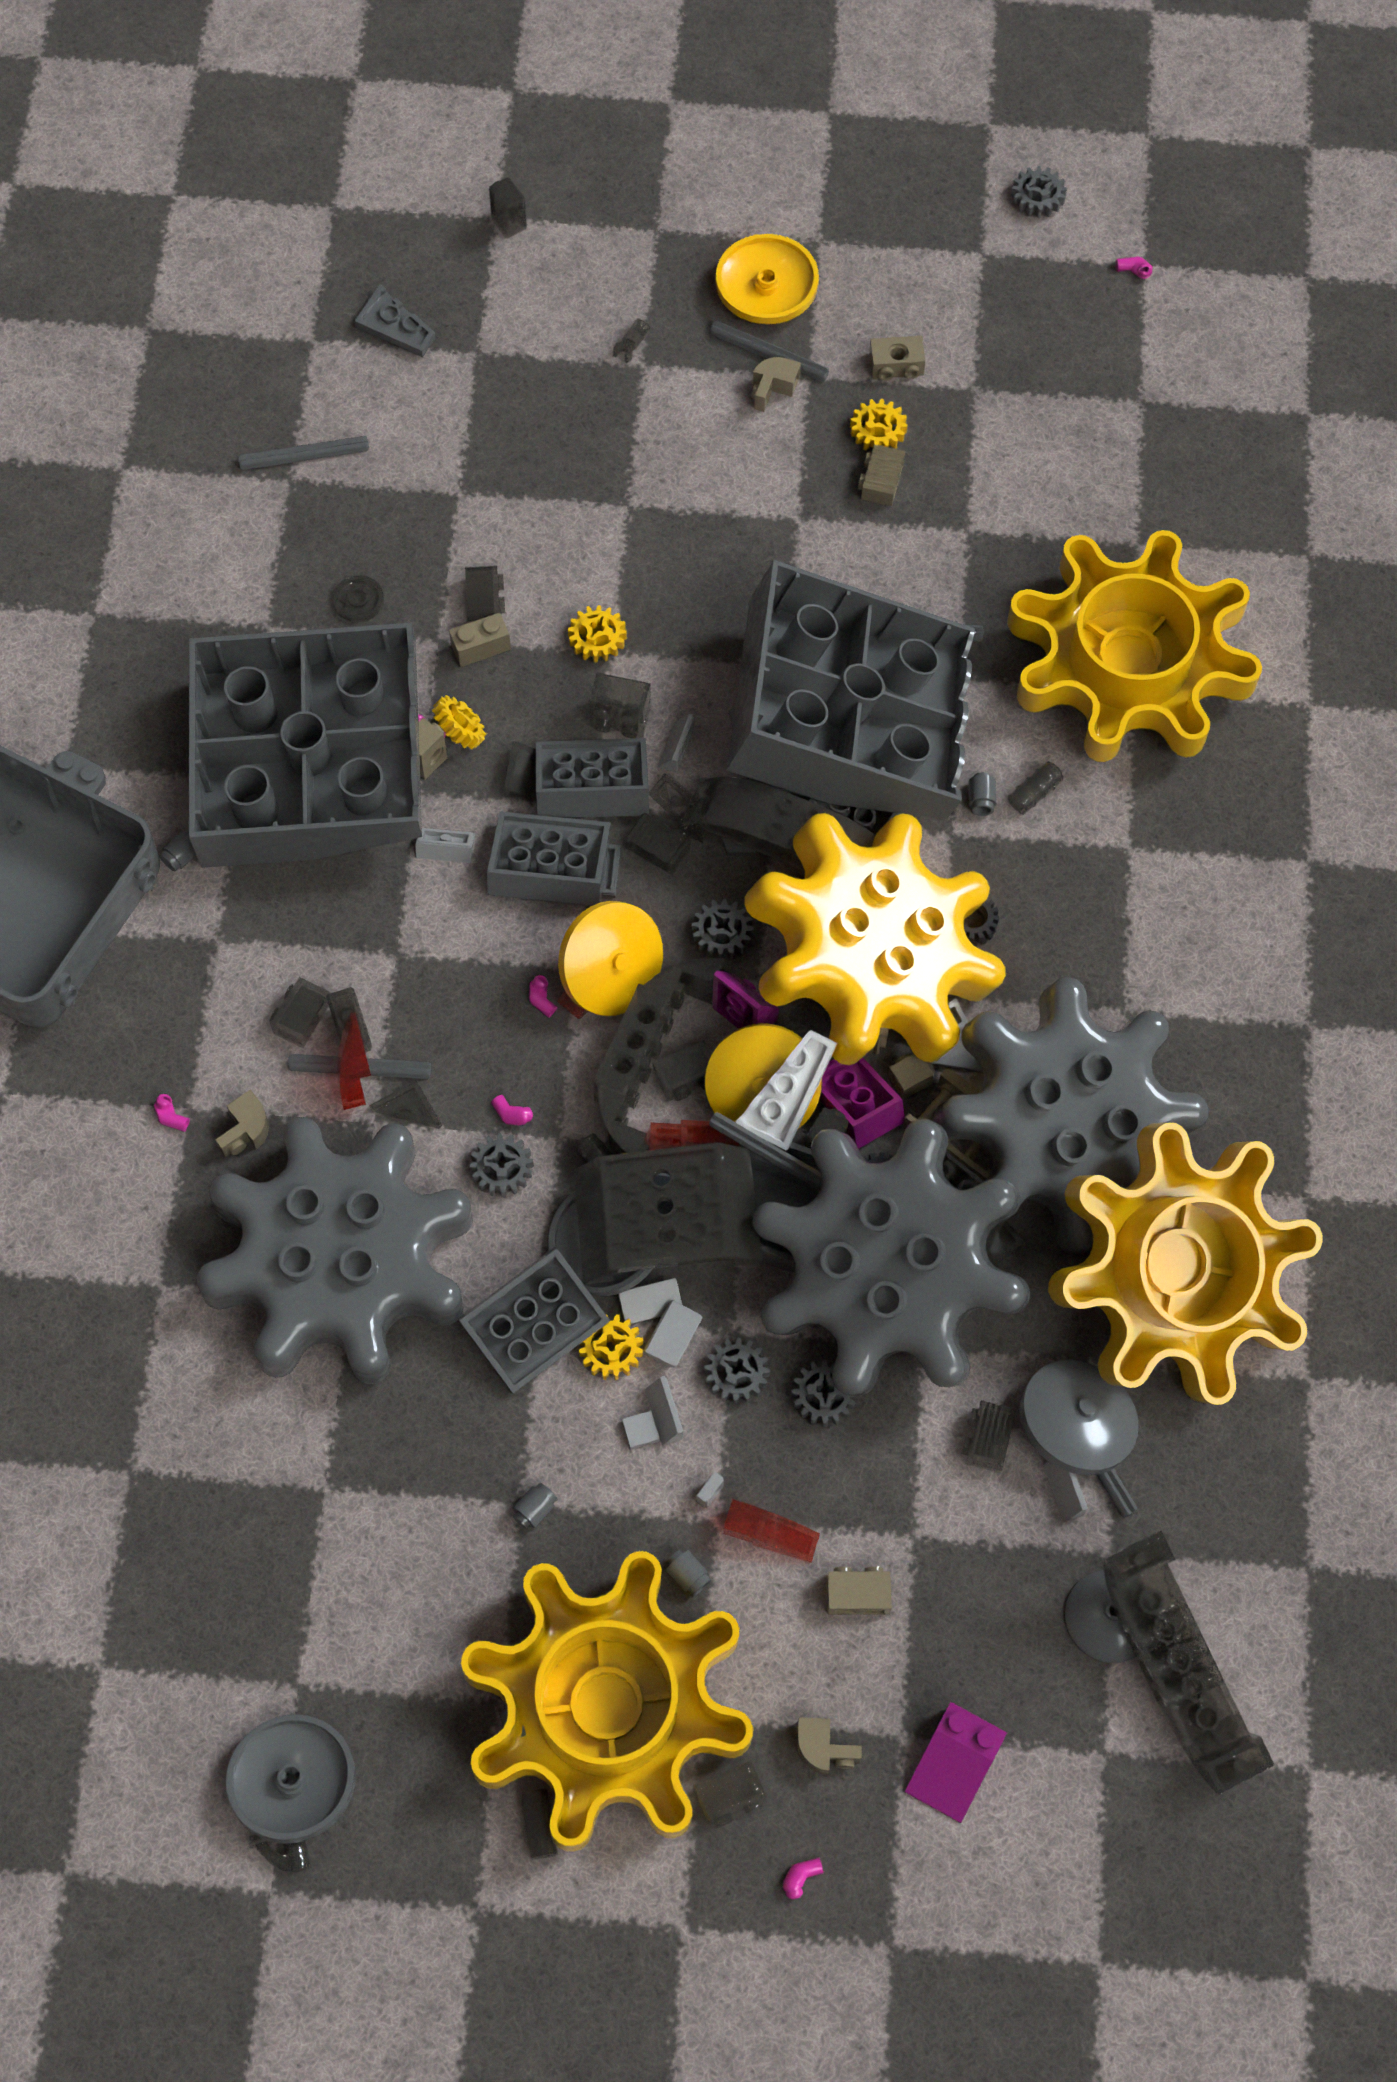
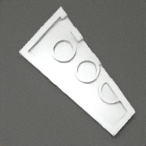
M810 1030L788 1056L780 1069L771 1077L763 1090L749 1104L750 1106L737 1119L736 1123L764 1140L784 1150H788L838 1043Z

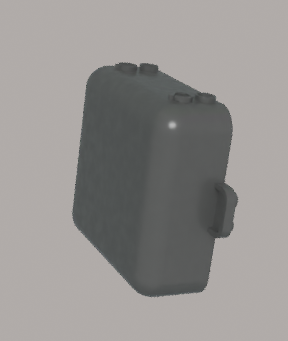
M0 745V1012L26 1026L42 1028L56 1022L67 1007L75 1004L78 991L143 896L154 889L153 885L160 869V857L146 821L131 811L99 796V793L106 784V776L99 765L73 752L64 751L57 754L48 767L44 768Z

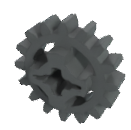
M1037 166L1036 171H1033L1028 167L1026 174L1019 172L1018 178H1014L1011 197H1014L1013 204H1020V212L1025 209L1028 210L1027 216L1036 213L1037 217L1041 218L1042 213H1045L1049 217L1052 210L1059 212L1060 205H1064L1067 187H1064L1065 180H1058V172L1053 175L1050 174V168L1041 171V167Z
M723 899L722 905H718L715 900H712L711 908L702 905V914L695 913V922L692 923V931L695 932L693 933V941L699 942L698 950L708 949V957L717 953L719 960H722L723 954H727L730 959H733L734 951L742 954L744 951L743 945L749 946L750 936H753L752 918L746 917V908L737 910L738 902L735 901L729 906L726 899ZM707 922L710 928L707 929V933L705 934L704 926ZM740 925L741 933L738 936L736 929Z
M498 1133L497 1140L495 1141L490 1136H487L486 1145L482 1143L477 1144L479 1153H471V1158L474 1162L470 1163V1171L475 1172L472 1175L473 1181H480L479 1188L481 1191L488 1187L490 1196H494L496 1191H500L502 1197H506L507 1190H511L515 1195L517 1194L516 1186L519 1185L525 1188L527 1184L524 1178H532L533 1176L532 1170L529 1169L534 1167L533 1159L529 1158L531 1150L530 1148L523 1149L524 1141L522 1139L514 1143V1136L512 1134L509 1135L507 1140H504L502 1134ZM505 1161L504 1168L498 1167L499 1162ZM514 1173H518L515 1177L508 1180ZM486 1175H492L497 1181L490 1179Z
M737 1337L736 1344L733 1345L726 1339L723 1349L719 1345L714 1346L716 1356L713 1354H708L707 1361L712 1365H705L704 1373L711 1374L706 1377V1384H714L712 1394L715 1395L721 1392L723 1402L728 1397H733V1403L737 1405L739 1398L743 1397L744 1401L749 1403L750 1394L759 1397L760 1390L758 1387H767L768 1381L763 1377L770 1376V1369L763 1367L768 1365V1357L760 1358L762 1348L759 1347L753 1350V1341L751 1340L745 1346L742 1345L741 1338ZM738 1353L737 1355H734V1356H731V1357H728V1356H727V1355H730V1354ZM750 1358L754 1361L757 1372H755L754 1368L750 1367ZM737 1366L742 1367V1372H738L737 1375L732 1374V1369L735 1370ZM717 1370L725 1375L724 1384L719 1379ZM744 1384L749 1385L745 1388L736 1389V1387Z
M826 1360L822 1361L821 1367H817L812 1362L809 1372L802 1368L800 1375L803 1379H794V1386L799 1389L792 1390V1397L799 1398L794 1402V1408H803L800 1417L803 1419L808 1415L811 1416L812 1425L817 1420H822L823 1427H827L828 1420H832L835 1425H838L840 1415L847 1419L849 1417L847 1408L854 1409L856 1402L851 1398L857 1397L845 1395L838 1391L834 1386L833 1380L830 1378L832 1377L834 1364L832 1368L828 1367ZM819 1376V1379L814 1384H808L812 1379ZM823 1382L826 1383L827 1392L829 1393L826 1404H824V1398H822L821 1393ZM843 1401L838 1408L830 1410L835 1402ZM808 1402H813L819 1407V1410L814 1409Z

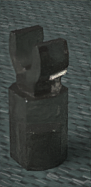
M637 318L623 336L622 341L616 343L613 347V356L617 357L620 352H626L625 362H630L633 357V350L639 347L649 333V324Z

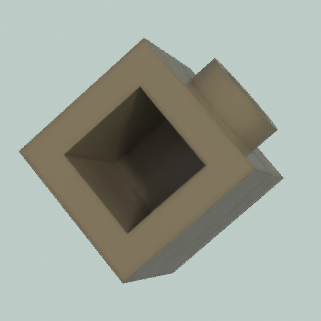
M908 1053L898 1058L895 1064L889 1067L888 1078L902 1100L930 1086L933 1082L935 1069L932 1063L924 1062L917 1058L915 1054L910 1055Z

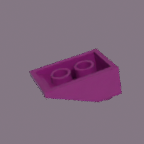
M719 970L714 973L712 1008L739 1029L752 1024H774L778 1020V1006L766 1002L749 980L745 978L742 980L736 974Z
M863 1057L851 1065L841 1064L835 1059L828 1063L822 1076V1090L819 1099L839 1130L849 1135L858 1149L904 1123L905 1116L902 1098Z
M950 1702L905 1793L962 1823L1007 1732Z

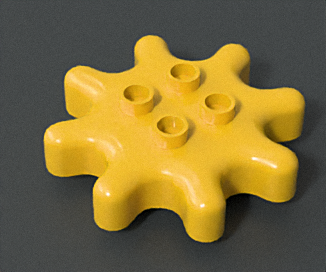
M1161 530L1153 533L1147 541L1142 556L1136 561L1119 563L1108 559L1097 543L1086 535L1072 536L1064 544L1059 568L1062 578L1069 588L1055 595L1025 589L1017 592L1011 599L1007 621L1011 633L1020 639L1041 646L1047 655L1023 669L1017 690L1019 705L1025 711L1032 713L1042 712L1061 704L1070 705L1081 711L1088 720L1084 749L1088 757L1096 762H1107L1113 759L1120 749L1125 734L1131 730L1141 728L1152 729L1160 733L1171 750L1178 756L1185 758L1195 756L1204 747L1210 730L1209 718L1199 701L1209 696L1243 701L1254 693L1262 673V664L1254 654L1228 645L1221 635L1222 631L1234 627L1243 618L1250 598L1248 586L1243 581L1235 578L1223 579L1208 586H1198L1187 581L1178 569L1182 542L1171 531Z
M827 813L815 814L808 819L793 838V847L803 864L805 879L793 878L780 872L766 873L752 886L745 896L747 912L758 921L778 929L784 936L787 945V956L776 961L761 976L759 980L761 996L766 1002L775 1006L786 1005L800 998H809L820 1003L831 1018L829 1039L838 1043L832 1057L841 1064H855L872 1050L878 1040L880 1028L893 1029L899 1032L907 1041L912 1052L920 1060L930 1063L938 1061L957 1045L961 1032L948 1006V995L959 996L974 1002L981 1001L998 988L1006 976L1005 966L1001 959L974 946L967 938L964 930V919L970 916L988 898L990 890L988 881L982 874L975 871L964 872L948 879L932 873L923 864L920 857L922 826L910 814L902 813L892 817L876 833L872 847H863L852 842L834 816Z
M1153 1123L1145 1126L1137 1137L1139 1173L1136 1180L1130 1186L1122 1188L1102 1175L1078 1176L1067 1184L1064 1193L1066 1204L1090 1225L1093 1232V1245L1089 1257L1083 1263L1063 1268L1053 1274L1048 1284V1292L1051 1299L1059 1306L1075 1309L1098 1306L1107 1315L1111 1325V1335L1097 1364L1099 1374L1106 1383L1114 1386L1136 1388L1148 1379L1153 1368L1161 1359L1171 1357L1179 1367L1183 1387L1191 1399L1201 1403L1221 1405L1228 1402L1235 1393L1236 1379L1233 1368V1356L1235 1350L1243 1341L1252 1338L1266 1348L1285 1351L1295 1350L1305 1342L1307 1336L1306 1323L1298 1313L1282 1301L1279 1294V1280L1282 1271L1288 1264L1310 1258L1320 1250L1322 1233L1318 1225L1311 1220L1283 1219L1276 1221L1265 1211L1261 1202V1191L1274 1166L1273 1153L1266 1144L1260 1141L1235 1142L1223 1151L1217 1163L1210 1170H1206L1195 1162L1191 1152L1189 1137L1181 1125L1176 1123Z
M638 1551L625 1558L614 1588L608 1594L597 1598H583L575 1594L557 1567L544 1563L533 1566L527 1571L523 1583L526 1601L536 1619L535 1626L530 1635L524 1641L514 1646L477 1641L470 1644L462 1654L461 1666L465 1680L470 1686L501 1697L508 1708V1718L504 1728L495 1736L481 1743L472 1754L471 1766L475 1779L487 1789L504 1787L523 1776H536L545 1781L555 1794V1804L550 1818V1833L553 1842L564 1851L575 1852L585 1847L592 1836L600 1811L606 1806L618 1802H629L638 1806L644 1812L658 1835L672 1839L682 1836L688 1830L692 1818L690 1800L679 1780V1773L683 1765L692 1756L699 1753H711L726 1758L739 1757L748 1750L752 1741L753 1726L748 1716L739 1710L714 1702L708 1695L705 1687V1676L708 1670L729 1657L738 1645L739 1626L736 1619L725 1611L708 1613L688 1624L676 1623L668 1619L659 1610L656 1602L661 1585V1566L657 1558L648 1552ZM524 1726L526 1736L520 1737Z

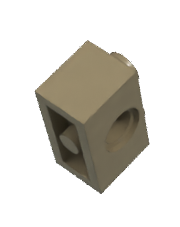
M922 335L870 339L869 357L872 379L879 378L884 381L890 380L893 377L914 379L924 375L926 360Z
M422 718L418 722L420 777L426 780L447 759V747L445 745V733L438 724L434 722L431 724Z

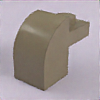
M773 357L759 363L753 371L754 388L751 399L755 400L754 409L764 412L772 391L792 397L800 379L801 362L783 357Z
M250 1089L227 1105L228 1112L237 1125L215 1139L219 1150L225 1158L230 1154L237 1155L241 1153L249 1141L257 1150L264 1143L268 1135L269 1123L264 1107Z
M799 1717L797 1727L798 1752L803 1762L810 1769L817 1773L828 1775L830 1762H835V1767L841 1769L854 1768V1763L861 1762L862 1746L830 1745V1719Z

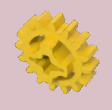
M870 399L868 406L861 403L860 410L855 409L853 418H851V437H856L855 443L857 445L864 443V450L869 449V447L874 449V445L891 446L896 449L898 442L904 441V435L907 432L906 415H901L902 408L894 409V402L891 401L886 405L884 404V399H880L878 404H875L874 400ZM863 421H865V427H862ZM893 424L896 426L894 431L892 430Z
M598 605L596 610L592 611L590 606H588L587 613L584 614L578 611L577 619L571 618V627L568 628L569 645L574 646L576 655L583 652V660H587L589 656H592L596 663L599 657H603L605 661H608L609 654L616 657L618 656V648L624 649V640H627L625 621H620L619 613L612 615L610 607L606 611H602L601 605ZM579 634L582 635V638L586 639V642L581 639Z
M445 695L444 698L441 697L433 705L432 712L435 714L433 718L439 722L438 725L454 743H461L463 748L468 746L472 750L485 740L486 732L483 731L484 725L479 723L480 718L478 714H475L471 708H468L466 703L463 701L458 702L455 697L450 699L448 695Z
M616 1314L613 1321L608 1322L579 1344L583 1346V1348L579 1349V1356L586 1357L583 1360V1366L586 1368L592 1365L591 1373L593 1376L600 1371L602 1372L603 1380H606L609 1374H613L615 1380H619V1373L622 1371L627 1376L630 1375V1365L638 1368L639 1361L635 1357H643V1350L638 1348L643 1345V1338L637 1337L639 1334L638 1327L630 1329V1319L621 1323L620 1316ZM614 1330L620 1331V1332L624 1333L625 1335H622V1336H621L620 1334H618V1333L615 1332ZM603 1332L599 1340L593 1341L599 1333ZM613 1342L615 1350L609 1351L607 1343ZM630 1351L628 1357L624 1361L620 1362L619 1360L622 1357V1355L624 1353H629ZM597 1358H602L603 1360L607 1361L609 1365L599 1362Z

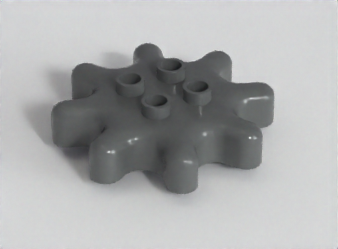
M1063 977L1052 983L1041 993L1039 999L1040 1021L1036 1031H1019L1003 1016L991 1011L981 1012L965 1024L961 1032L962 1044L983 1068L985 1075L983 1087L978 1094L952 1096L936 1108L932 1121L944 1128L948 1139H968L982 1145L991 1164L990 1173L986 1180L998 1178L1012 1183L1019 1191L1021 1197L1020 1205L1025 1200H1031L1046 1206L1054 1218L1058 1246L1065 1253L1076 1256L1092 1249L1093 1232L1085 1219L1073 1212L1066 1204L1064 1193L1067 1184L1078 1176L1102 1175L1122 1188L1130 1186L1136 1180L1139 1173L1137 1137L1140 1131L1145 1126L1153 1123H1176L1181 1125L1189 1134L1206 1123L1209 1116V1107L1207 1101L1199 1094L1168 1091L1160 1085L1154 1075L1152 1058L1169 1035V1023L1164 1015L1157 1011H1144L1125 1023L1117 1032L1105 1030L1096 1025L1090 1017L1084 985L1075 978Z
M296 1117L288 1122L283 1132L288 1162L286 1168L276 1178L268 1182L257 1183L237 1174L226 1173L219 1175L212 1182L209 1190L210 1199L218 1216L241 1229L242 1239L239 1247L233 1253L210 1261L202 1266L196 1278L197 1287L205 1303L211 1308L221 1310L241 1304H253L260 1307L266 1313L267 1318L264 1327L254 1344V1354L262 1371L268 1376L278 1378L290 1374L309 1347L315 1344L330 1343L339 1346L345 1351L352 1372L360 1382L377 1384L386 1378L391 1368L385 1337L388 1329L397 1320L405 1316L415 1315L434 1324L445 1326L451 1325L461 1317L464 1308L459 1286L452 1279L431 1268L429 1263L433 1250L439 1244L458 1238L469 1231L473 1223L471 1204L467 1195L457 1189H445L432 1194L422 1195L413 1192L406 1186L404 1180L416 1155L412 1135L401 1124L391 1123L384 1125L376 1133L365 1151L357 1155L342 1156L334 1154L327 1148L321 1129L315 1121L307 1117Z
M918 1119L911 1122L904 1131L896 1155L890 1160L881 1163L867 1162L853 1139L846 1133L836 1129L820 1131L814 1137L811 1144L813 1159L822 1176V1186L816 1198L808 1205L802 1207H793L778 1202H767L760 1205L753 1215L752 1224L758 1236L787 1248L793 1255L795 1263V1277L791 1285L764 1303L761 1309L763 1325L768 1331L779 1335L795 1334L814 1324H819L828 1329L835 1337L838 1345L837 1357L832 1372L833 1383L838 1391L845 1395L858 1396L870 1392L877 1383L885 1359L898 1352H908L914 1355L921 1363L927 1377L939 1387L961 1385L967 1380L971 1367L969 1358L959 1338L960 1326L964 1319L973 1310L986 1308L999 1313L1014 1314L1023 1310L1030 1300V1290L1025 1280L1017 1275L994 1267L989 1261L986 1252V1238L990 1230L1017 1212L1021 1200L1018 1189L1012 1183L998 1178L986 1180L967 1190H958L953 1187L945 1178L942 1170L948 1146L947 1133L941 1125L929 1119Z

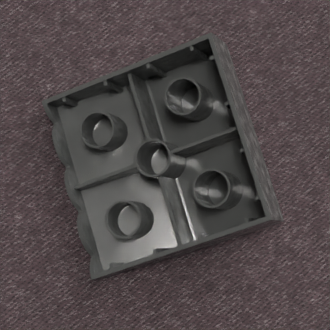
M773 560L749 600L726 770L829 804L948 819L961 802V791L956 786L965 760V748L960 744L966 728L969 709L967 702L963 700L971 679L972 663L971 660L967 659V656L972 646L975 628Z
M412 623L189 638V839L202 868L315 860L422 837L416 639Z

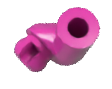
M1142 257L1116 259L1115 263L1117 272L1131 271L1142 279L1149 278L1153 270L1151 264Z
M537 975L529 985V1001L545 1016L550 1018L558 1007L547 999V978Z
M159 1095L154 1104L158 1121L164 1126L186 1132L190 1118L175 1113L172 1098L169 1095Z
M499 1095L491 1101L492 1106L505 1124L525 1125L533 1118V1112L529 1107L510 1106L503 1095Z
M820 1858L791 1866L783 1880V1889L786 1891L788 1898H800L803 1894L802 1886L806 1878L823 1874Z

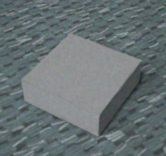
M651 1411L622 1419L630 1450L660 1441Z
M714 1472L696 1495V1502L703 1508H708L723 1488L724 1478Z

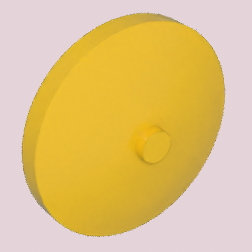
M757 234L735 242L723 253L716 269V288L723 304L736 316L753 323L777 324L796 318L812 304L818 290L819 272L813 256L800 243L782 235Z
M605 901L595 904L575 918L563 937L558 958L559 975L563 988L570 999L586 1011L602 1016H616L626 1013L641 1004L655 987L663 963V944L656 924L642 909L621 901Z
M764 1023L744 1026L726 1036L714 1050L706 1068L705 1090L713 1112H718L736 1122L803 1038L785 1027ZM822 1078L798 1129L808 1121L815 1111L821 1095Z

